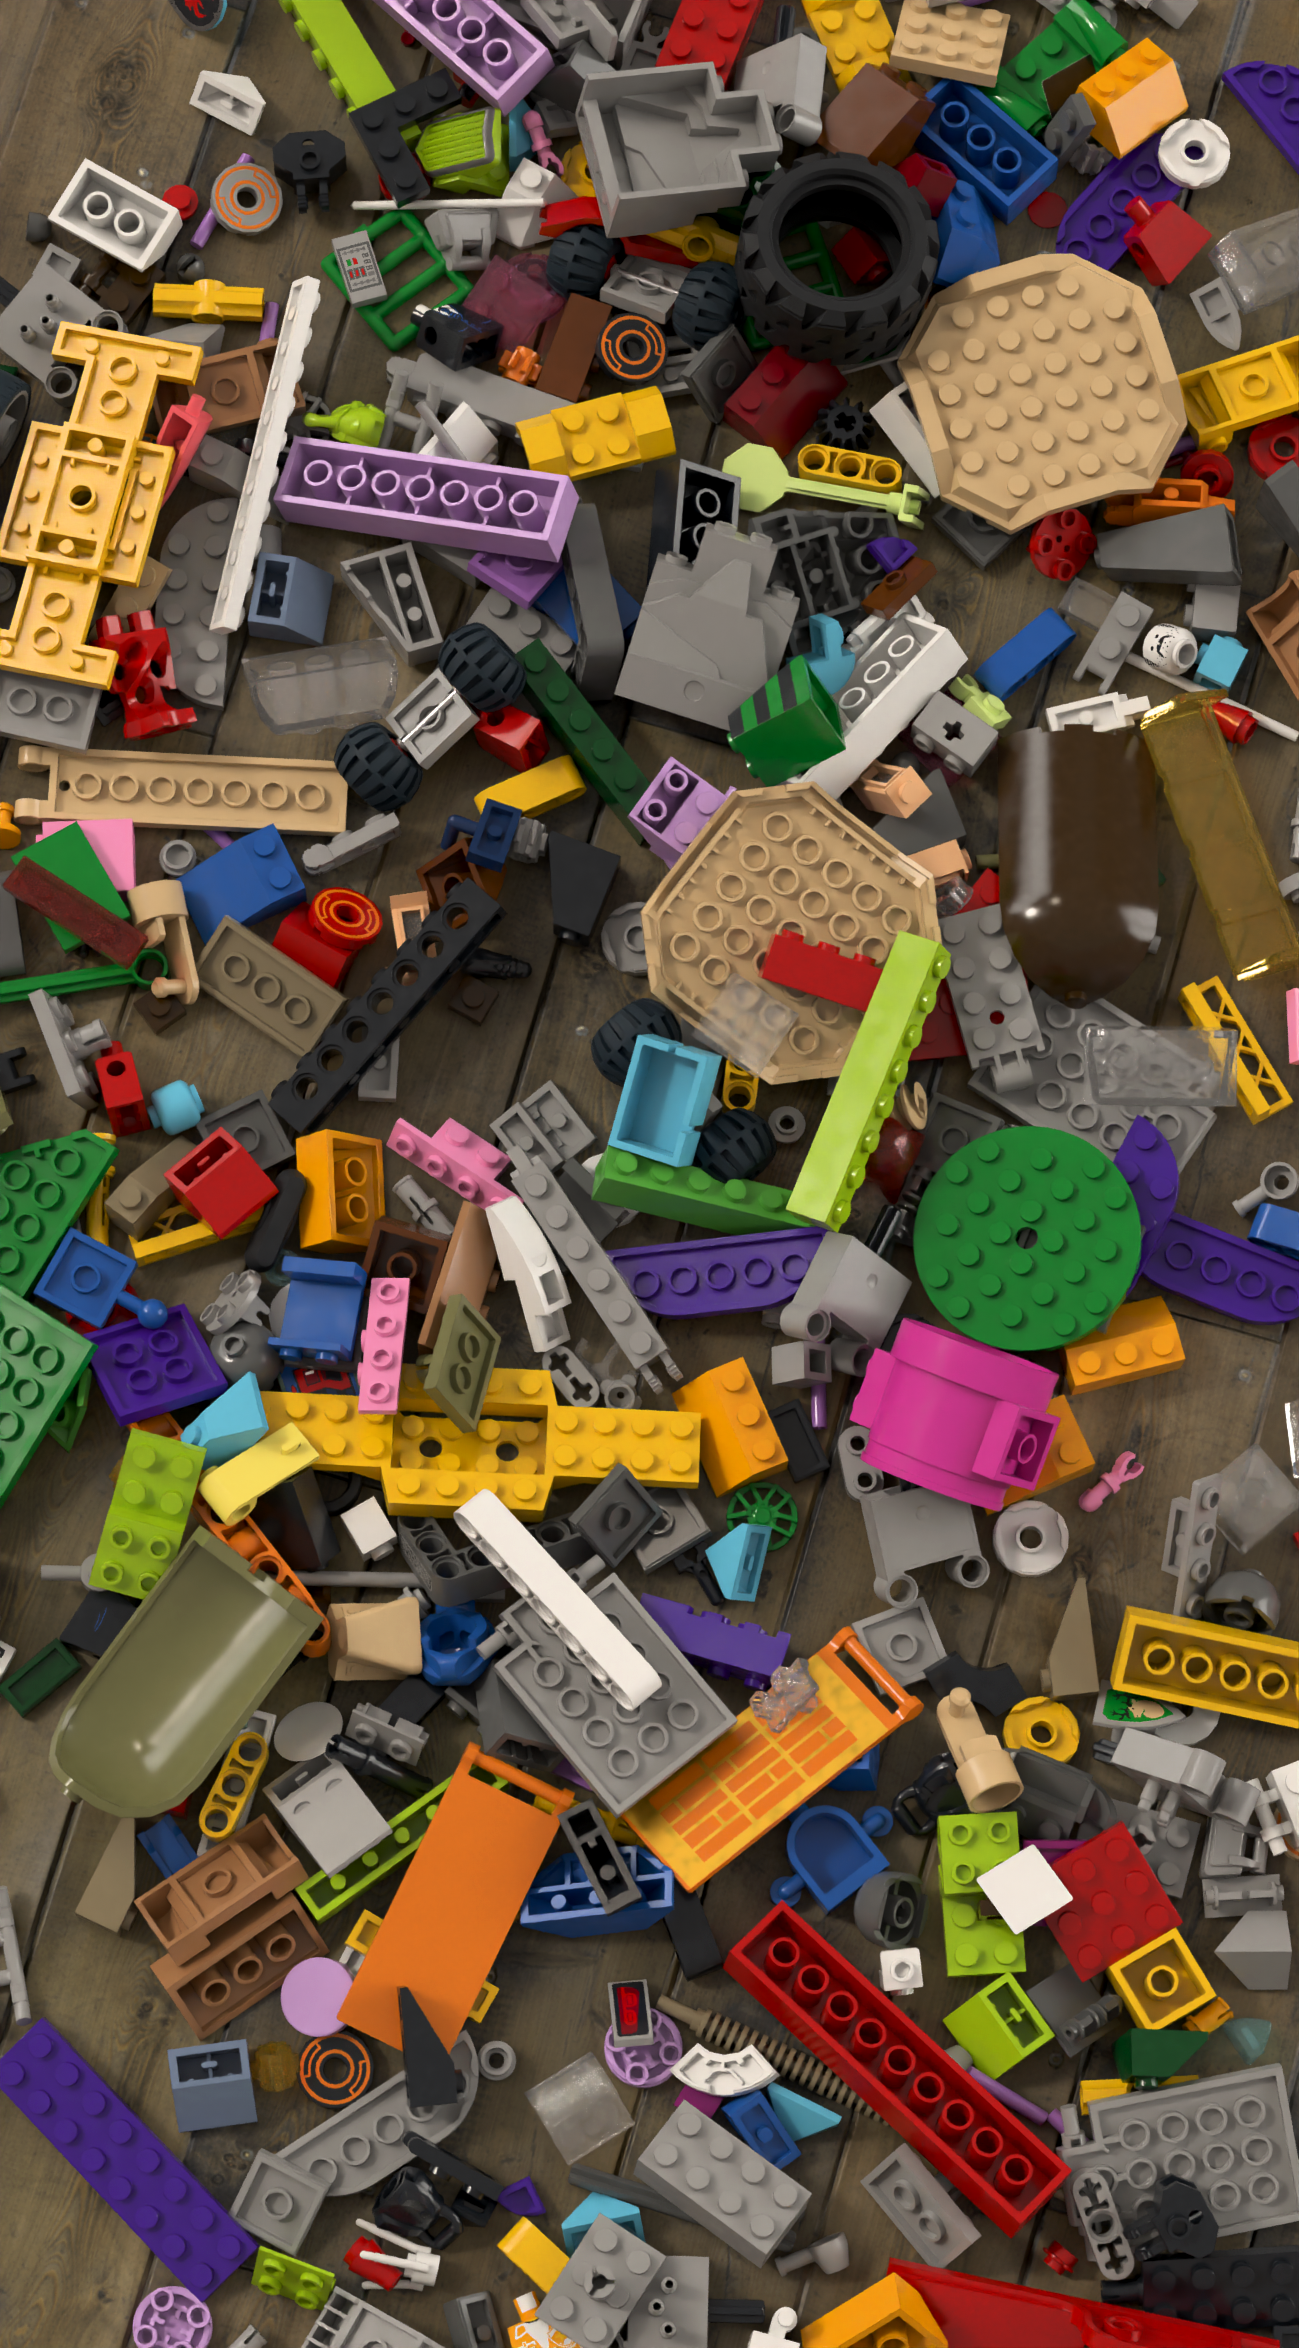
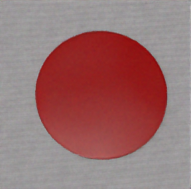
M1042 192L1028 205V215L1031 221L1037 226L1047 229L1059 226L1067 212V205L1063 198L1053 192Z

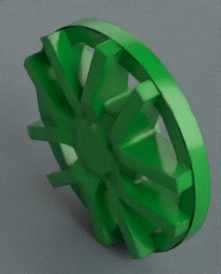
M751 1482L738 1490L730 1500L726 1513V1523L729 1532L735 1529L733 1520L747 1518L748 1524L772 1527L771 1531L784 1537L781 1541L772 1545L770 1534L766 1553H770L782 1548L791 1540L797 1528L798 1511L791 1494L778 1484ZM757 1489H770L765 1499L762 1500ZM751 1491L756 1500V1503L752 1506L742 1496ZM777 1492L783 1499L774 1507L769 1501ZM739 1501L746 1511L733 1513L736 1502ZM786 1503L790 1506L792 1516L779 1512ZM777 1520L790 1522L789 1531L776 1526Z

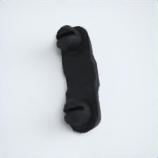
M284 1170L278 1174L274 1181V1185L279 1192L265 1203L262 1215L245 1249V1263L251 1270L263 1273L272 1269L282 1248L290 1237L307 1189L306 1179L298 1170Z

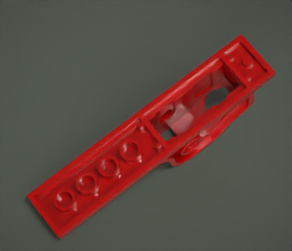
M891 2257L889 2258L885 2276L887 2277L895 2272L919 2292L947 2339L948 2348H1084V2344L1089 2348H1280V2341L1276 2339Z

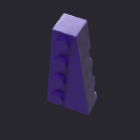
M646 1593L642 1594L640 1604L692 1666L694 1664L708 1669L706 1674L716 1679L728 1681L731 1676L743 1680L744 1687L760 1693H765L766 1689H772L776 1686L792 1634L778 1631L776 1638L768 1636L766 1631L761 1629L760 1625L745 1622V1624L739 1623L738 1627L730 1625L731 1620L724 1615L702 1611L701 1616L693 1615L694 1608L689 1605Z

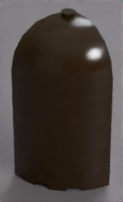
M1064 724V730L1042 733L1041 727H1035L997 740L999 901L1002 922L1013 954L1030 980L1046 994L1066 1007L1081 1009L1087 1004L1103 998L1126 982L1144 960L1156 933L1159 912L1155 749L1154 744L1118 729L1113 734L1093 731V725Z

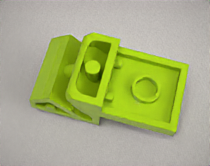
M132 1428L88 1585L143 1600L146 1598L178 1555L207 1448Z
M1017 1811L938 1816L937 1846L940 1858L938 1879L940 1902H942L947 1978L1004 1975L1008 1971L1011 1974L1026 1973L1023 1931L1019 1934H1014L1004 1919L978 1921L977 1917L978 1902L986 1900L985 1892L976 1881L977 1878L1020 1852Z

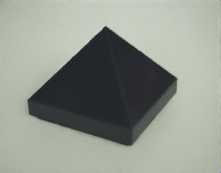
M461 2187L451 2208L459 2215L465 2227L485 2228L498 2202L487 2196L481 2201L465 2192Z

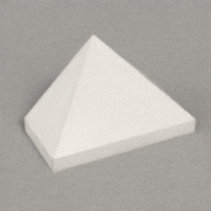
M203 70L200 72L189 104L253 136L266 102L249 77Z

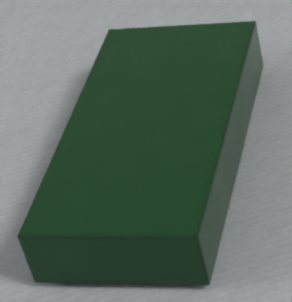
M56 1637L0 1685V1693L18 1714L24 1718L80 1671L82 1667Z

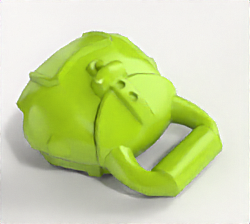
M354 400L351 404L337 407L330 415H317L312 412H305L301 420L308 427L328 428L329 435L340 442L377 448L386 415L374 404H367L365 406L361 401Z

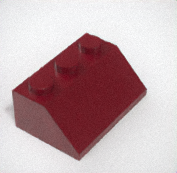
M787 345L775 346L724 404L723 421L753 444L773 447L782 461L811 429L814 422L819 419L817 417L819 409H828L829 401L832 399L836 400L848 386V382L838 368L830 365L831 359L826 358L818 363H810L789 355V346Z

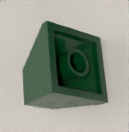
M1129 2029L1112 2043V2054L1122 2083H1135V2089L1138 2090L1158 2089V2085L1168 2080L1208 2040V2032Z

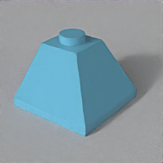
M249 1371L207 1407L181 1434L182 1442L207 1448L202 1470L206 1471L214 1465L222 1466L254 1446L269 1430L256 1374Z

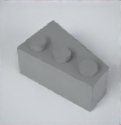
M411 542L340 562L341 578L408 667L438 659L443 640Z

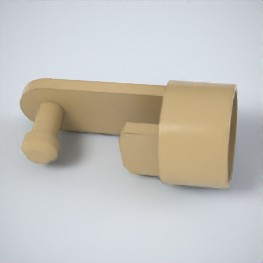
M160 880L132 888L127 892V899L134 930L139 932L141 946L143 948H153L163 941L171 975L170 980H167L165 977L155 978L151 985L152 993L157 998H165L167 995L175 994V997L182 1005L194 1004L199 994V980L186 924L189 915L182 883L178 880Z
M957 1687L951 1691L950 1695L944 1697L939 1702L936 1718L957 1765L956 1778L969 1809L975 1813L995 1811L1016 1800L1022 1794L1024 1786L1010 1753L1002 1750L997 1736L986 1735L975 1707L970 1701V1692L965 1688Z

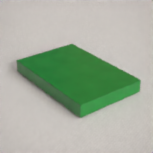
M77 821L11 856L14 866L65 954L132 919Z

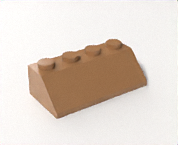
M463 1201L418 1340L419 1356L426 1353L433 1354L449 1296L463 1294L487 1321L490 1307L485 1305L488 1292L495 1293L499 1284L501 1271L496 1270L499 1259L486 1211L468 1201Z
M291 1891L278 1900L269 1892L207 1934L206 1937L211 1945L179 1967L167 1953L150 1965V1968L193 2032L202 2041L280 1987L288 1973L297 1964L306 1959L323 1957L330 1950Z

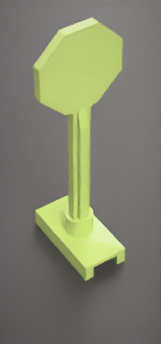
M747 443L724 459L722 472L741 478L739 509L762 513L781 500L785 493L791 492L885 509L887 513L898 515V520L909 528L920 530L924 528V522L915 517V515L920 513V500L929 501L930 494L920 486L905 484L903 494L890 492L888 495L790 477L789 470L773 447Z

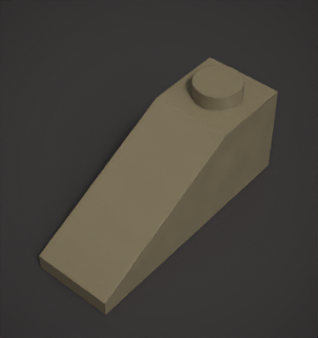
M180 1135L130 1173L104 1202L109 1221L139 1241L176 1199L163 1174L197 1146L183 1135Z
M1077 1578L1045 1664L1046 1669L1040 1670L1043 1693L1049 1692L1051 1701L1059 1702L1096 1698L1100 1692L1085 1578Z
M121 1818L75 1911L78 1918L120 1937L123 1929L131 1930L139 1913V1910L134 1908V1900L137 1899V1818Z

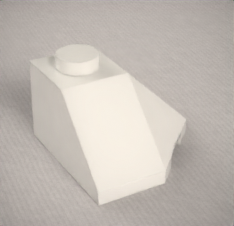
M523 158L507 184L502 199L544 198L548 204L579 197L555 173ZM541 207L497 209L499 216L496 238L523 250L535 247V243L554 239L539 235L541 223L547 222V219L539 217Z

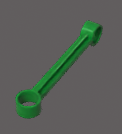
M143 949L136 953L130 962L0 982V1005L30 1000L28 994L39 989H43L52 997L134 983L143 990L151 991L153 981L141 979L135 972L137 965L145 959H155L163 967L160 977L168 979V962L160 951L156 949Z

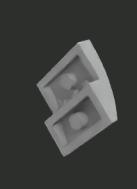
M549 1080L522 1103L517 1102L489 1125L507 1150L519 1144L530 1160L538 1155L541 1160L548 1164L553 1173L560 1169L571 1157H577L598 1140V1137L553 1080Z

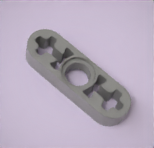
M1090 2167L1081 2168L1072 2175L1069 2185L1096 2263L1102 2274L1108 2279H1124L1134 2268V2257L1128 2240L1125 2239L1122 2233L1123 2226L1107 2182L1098 2170ZM1088 2178L1093 2183L1099 2182V2185L1093 2188L1099 2204L1093 2206L1084 2191L1079 2192L1084 2187L1083 2181ZM1099 2214H1108L1113 2220L1111 2229L1104 2234L1095 2233L1091 2229L1093 2218ZM1112 2242L1117 2254L1125 2256L1120 2260V2267L1114 2269L1111 2264L1105 2265L1106 2262L1110 2261V2255L1105 2246L1106 2243Z

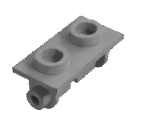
M369 1702L366 1705L358 1703L356 1709L352 1711L345 1735L363 1745H369L389 1754L399 1761L416 1766L422 1748L425 1747L430 1734L424 1732V1727L400 1717L395 1727L388 1725L392 1717L391 1713L375 1707Z
M1279 1874L1241 1876L1229 1879H1202L1205 1918L1244 1916L1247 1911H1283L1284 1887L1280 1885Z

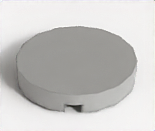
M644 902L626 903L615 909L605 922L601 933L602 950L609 964L619 972L634 977L648 975L640 911L646 904Z

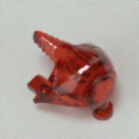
M887 1117L884 1119L879 1131V1144L876 1150L870 1153L865 1165L864 1181L879 1185L888 1202L896 1204L904 1179L923 1147L925 1135L914 1130H908L896 1119Z

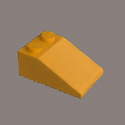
M1064 1394L1051 1399L1046 1410L1047 1413L1061 1419L1035 1490L1011 1485L1005 1493L1002 1510L1092 1472L1095 1461ZM984 1508L987 1516L999 1512Z

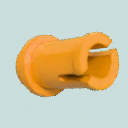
M1217 1997L1215 2001L1195 2016L1188 2015L1182 2028L1184 2031L1208 2032L1209 2035L1226 2021L1231 2020L1234 2014L1231 2010L1227 2012L1226 2010L1230 2009L1229 2005L1221 1997Z

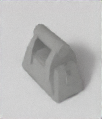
M496 208L440 209L425 218V225L435 247L441 251L448 271L490 269L491 261L489 254L491 245L495 242L499 211ZM462 251H470L471 256H462Z
M1207 1816L1199 1878L1201 1880L1237 1878L1244 1871L1265 1875L1269 1844L1263 1842L1260 1831L1263 1830L1262 1827L1251 1825L1248 1820L1246 1827L1240 1828ZM1247 1839H1254L1251 1859L1244 1857Z

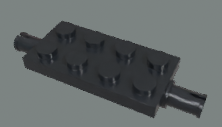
M1299 2245L1214 2250V2252L1201 2259L1184 2252L1157 2254L1141 2261V2272L1136 2274L1135 2279L1101 2280V2301L1107 2304L1137 2303L1139 2307L1142 2306V2311L1229 2330L1299 2325Z

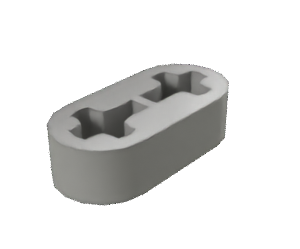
M556 1346L546 1351L542 1358V1370L550 1371L553 1387L569 1406L595 1407L600 1395L599 1386L574 1353L564 1346ZM556 1356L559 1360L564 1357L568 1359L565 1367L570 1375L567 1378L559 1369L550 1370L552 1357ZM574 1380L583 1389L588 1386L591 1388L589 1401L586 1402L582 1398L577 1401L574 1399L576 1390L571 1384Z

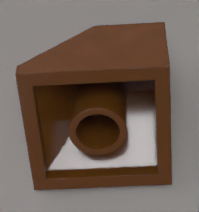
M466 837L416 870V874L423 891H427L428 905L431 912L434 910L438 912L447 901L446 895L456 883H463L467 878H470L497 901L507 872L505 863L500 873L465 861L473 837ZM468 914L457 915L453 919L452 928L460 929L466 925Z

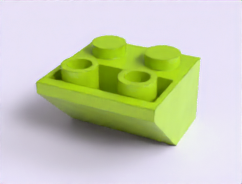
M1010 1971L978 1992L942 2020L959 2046L969 2053L973 2060V2066L994 2080L1055 2037Z

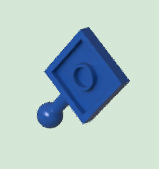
M72 1227L68 1230L33 1292L34 1296L98 1330L103 1329L116 1304L137 1314L141 1325L148 1329L160 1328L168 1318V1310L160 1300L148 1299L143 1301L124 1291L138 1267V1263L135 1260Z

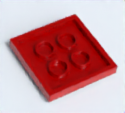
M1122 1820L1049 1863L1052 1870L1073 1897V1900L1044 1917V1920L1082 1983L1183 1923Z

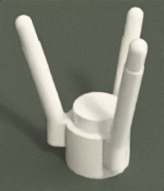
M359 2218L356 2220L357 2226L416 2253H408L407 2259L380 2253L361 2251L360 2257L363 2259L405 2268L403 2277L411 2279L400 2280L393 2289L422 2291L424 2285L434 2287L440 2256L430 2254L431 2247L415 2244L390 2231L379 2229L375 2224H371ZM371 2281L362 2283L363 2289H384Z

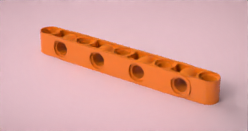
M169 1412L125 1425L130 1432L132 1428L178 1441H181L180 1436L184 1432ZM201 1469L200 1476L205 1472V1470ZM198 1480L190 1513L201 1526L253 1564L249 1571L254 1574L259 1568L264 1572H276L278 1576L275 1581L324 1618L317 1627V1630L324 1633L323 1636L316 1641L308 1640L300 1651L305 1656L311 1658L325 1655L330 1650L332 1644L330 1624L310 1593L249 1515L231 1526L216 1523L213 1520L217 1514L198 1492V1486L201 1483Z

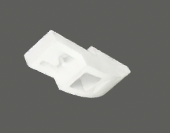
M510 1196L485 1208L504 1281L515 1280L534 1352H546L570 1340L562 1307L572 1302L557 1260L539 1226L517 1196Z

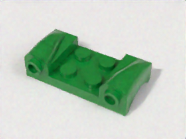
M1071 0L1053 17L1051 25L1004 67L999 66L995 88L977 85L976 88L1031 136L1038 139L1052 120L1042 81L1088 54L1092 57L1097 73L1127 52L1128 42L1086 0Z

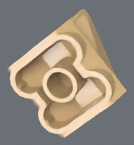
M405 1597L389 1603L329 1605L326 1618L330 1624L332 1644L328 1651V1670L334 1681L404 1680L407 1675H416L422 1671L419 1601L416 1597Z

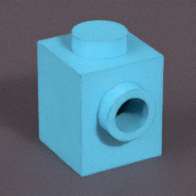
M1215 634L1210 645L1203 643L1198 651L1194 663L1198 664L1199 667L1193 682L1227 697L1245 661L1248 649L1243 648V645L1232 637L1223 636L1222 638Z

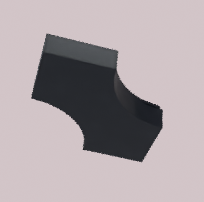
M953 1651L922 1670L940 1701L950 1695L954 1688L962 1687L970 1692L971 1701L984 1705L994 1717L1028 1698L1007 1662L994 1667H977L967 1663L956 1651Z

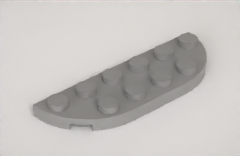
M221 498L201 504L186 513L173 526L166 537L160 555V563L173 571L157 597L155 627H166L176 689L181 692L183 697L197 705L224 711L229 633L221 635L209 631L238 511V498Z
M467 2030L458 2035L449 2054L454 2062L455 2070L461 2069L463 2075L464 2093L457 2094L458 2103L410 2108L407 2105L405 2072L403 2070L275 2155L331 2183L326 2197H342L362 2192L418 2157L411 2153L403 2143L402 2138L405 2132L414 2131L431 2142L438 2144L451 2135L469 2113L477 2092L479 2068L476 2050Z

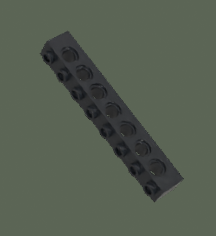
M467 878L463 883H456L446 895L447 901L438 912L434 910L425 917L421 924L422 930L413 940L411 938L407 939L396 952L397 958L388 968H381L371 980L372 986L363 996L358 995L350 1002L346 1009L347 1015L338 1025L334 1023L327 1028L321 1037L322 1043L313 1053H306L297 1063V1071L288 1081L283 1080L272 1091V1099L268 1105L303 1136L316 1132L508 914L499 903L470 878ZM468 914V922L463 928H452L453 919L457 915ZM435 942H442L443 950L441 954L433 958L428 957L427 950L429 946ZM410 970H417V981L410 986H404L402 979L405 973ZM386 998L393 999L392 1009L386 1014H378L377 1007L379 1003ZM359 1027H368L366 1039L362 1042L354 1043L352 1040L354 1031ZM335 1055H342L343 1063L341 1067L335 1071H328L327 1064L330 1058ZM310 1083H317V1094L311 1099H303L302 1093L304 1088Z

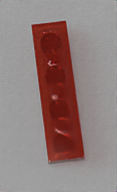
M25 855L2 885L5 891L125 970L129 969L149 941L148 936Z

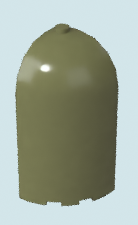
M199 1525L81 1683L63 1711L51 1739L49 1764L53 1775L63 1784L60 1791L77 1804H80L84 1799L92 1806L120 1818L152 1817L180 1805L202 1784L324 1618L302 1600L284 1589L281 1584L258 1568L253 1574L249 1571L253 1564L210 1531Z

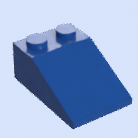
M274 823L239 838L176 879L182 883L187 910L205 946L225 915L231 916L249 928L295 907L303 901H307L306 888Z

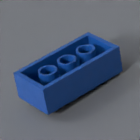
M943 78L925 95L935 102L936 106L913 145L928 158L946 164L958 180H963L973 185L990 207L992 213L1006 226L1057 179L1059 159L971 83Z

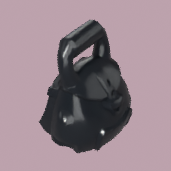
M947 1752L933 1756L928 1763H925L919 1778L913 1781L912 1785L900 1791L893 1799L891 1812L908 1835L921 1837L931 1833L937 1828L938 1816L978 1814L969 1809L956 1778L958 1768L952 1753ZM914 1798L921 1811L929 1818L923 1826H920L904 1804L905 1800Z
M404 2166L383 2186L372 2208V2215L377 2228L401 2234L405 2238L417 2236L423 2243L434 2249L445 2250L464 2232L463 2223L459 2215L448 2205L444 2204V2197L438 2193L431 2179L423 2170L417 2167ZM440 2217L448 2219L450 2223L437 2236L433 2237L430 2235L428 2229L434 2226Z

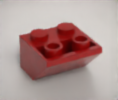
M219 1127L163 1174L178 1202L220 1240L279 1192L246 1149L222 1127Z

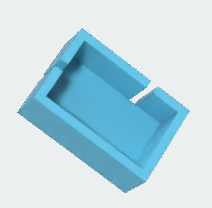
M638 1035L608 1145L675 1167L691 1166L701 1132L695 1131L694 1128L704 1123L722 1056L693 1046H683V1043L658 1035Z

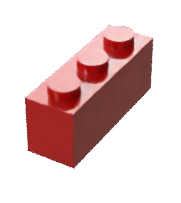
M783 929L781 936L777 934L771 935L758 974L759 978L863 1012L867 1011L883 972V969L875 967L876 959L855 953L854 958L850 959L839 955L840 947L819 941L818 946L814 947L803 943L804 935Z

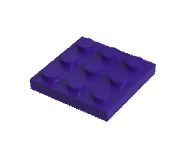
M184 1303L167 1308L168 1318L165 1324L157 1329L145 1328L141 1325L138 1318L82 1335L99 1346L88 1367L92 1370V1374L120 1427L222 1395L228 1390V1382Z

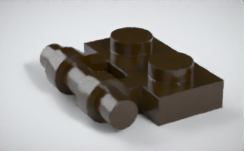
M103 251L98 257L99 263L91 273H85L80 279L78 289L88 297L92 295L98 299L97 304L104 310L117 312L127 327H129L152 298L155 283H164L166 273L153 264L143 272H140ZM112 271L118 277L109 288H106L101 282Z

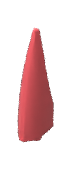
M192 394L187 406L172 404L157 436L156 444L173 447L176 453L161 508L186 472L213 420L212 415L202 411L206 399L197 394Z

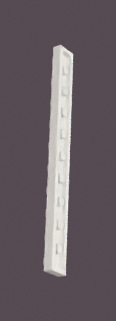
M305 276L292 282L209 628V631L221 635L237 631L245 616V608L242 607L245 593L249 591L253 583L254 574L251 572L253 560L258 555L262 545V538L259 536L262 523L265 522L270 512L268 497L270 489L276 483L279 474V468L276 466L278 455L283 450L287 441V433L284 430L287 418L291 416L295 407L293 393L295 384L300 380L304 369V364L301 362L303 351L309 344L312 336V328L309 327L311 317L317 310L320 302V293H318L320 280L310 276Z

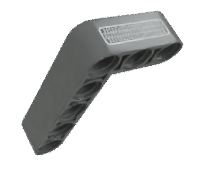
M575 1511L525 1527L562 1569L586 1562L597 1554L568 1521ZM398 1515V1549L435 1604L442 1607H453L513 1587L476 1545L456 1551L433 1516L414 1517Z

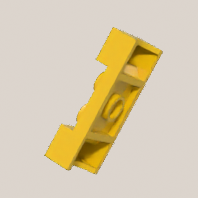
M1299 335L1177 375L1187 417V428L1198 451L1201 449H1213L1222 453L1232 441L1234 431L1297 411L1299 414Z

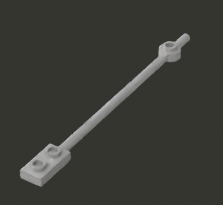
M96 1554L87 1557L81 1566L41 1565V1580L81 1581L84 1588L88 1591H106V1589L88 1585ZM293 1570L304 1586L405 1588L409 1586L410 1588H423L414 1573L317 1571L309 1573L307 1570ZM265 1571L274 1580L278 1576L276 1572ZM505 1589L474 1599V1601L504 1603ZM427 1594V1599L429 1601H432L429 1595Z

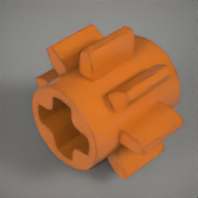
M517 346L514 353L508 350L504 351L498 363L500 366L498 371L503 373L501 376L503 378L535 388L543 366L539 365L541 358L536 352L524 346Z

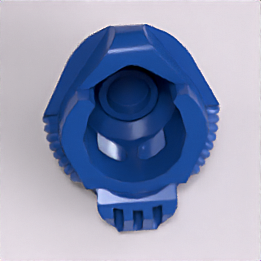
M474 1600L453 1607H442L436 1604L435 1614H430L420 1623L421 1673L432 1685H469L485 1671L488 1664L498 1653L497 1650L484 1660L476 1650L478 1645L495 1633V1629L487 1617H483L480 1612H475Z

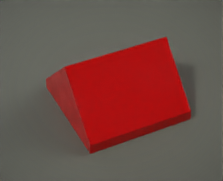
M303 901L281 922L272 945L337 989L361 949L349 950L338 948L320 937L321 932L316 926L313 929L309 923L308 910L311 905Z

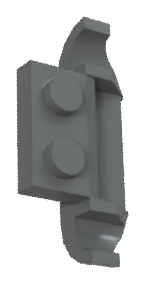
M1021 1746L1020 1749L1002 1748V1750L1010 1753L1024 1790L1016 1800L996 1810L995 1813L1017 1811L1018 1834L1029 1839H1070L1075 1822L1082 1824L1085 1817L1098 1822L1104 1831L1115 1825L1117 1820L1115 1805L1107 1792L1092 1779V1774L1024 1746Z

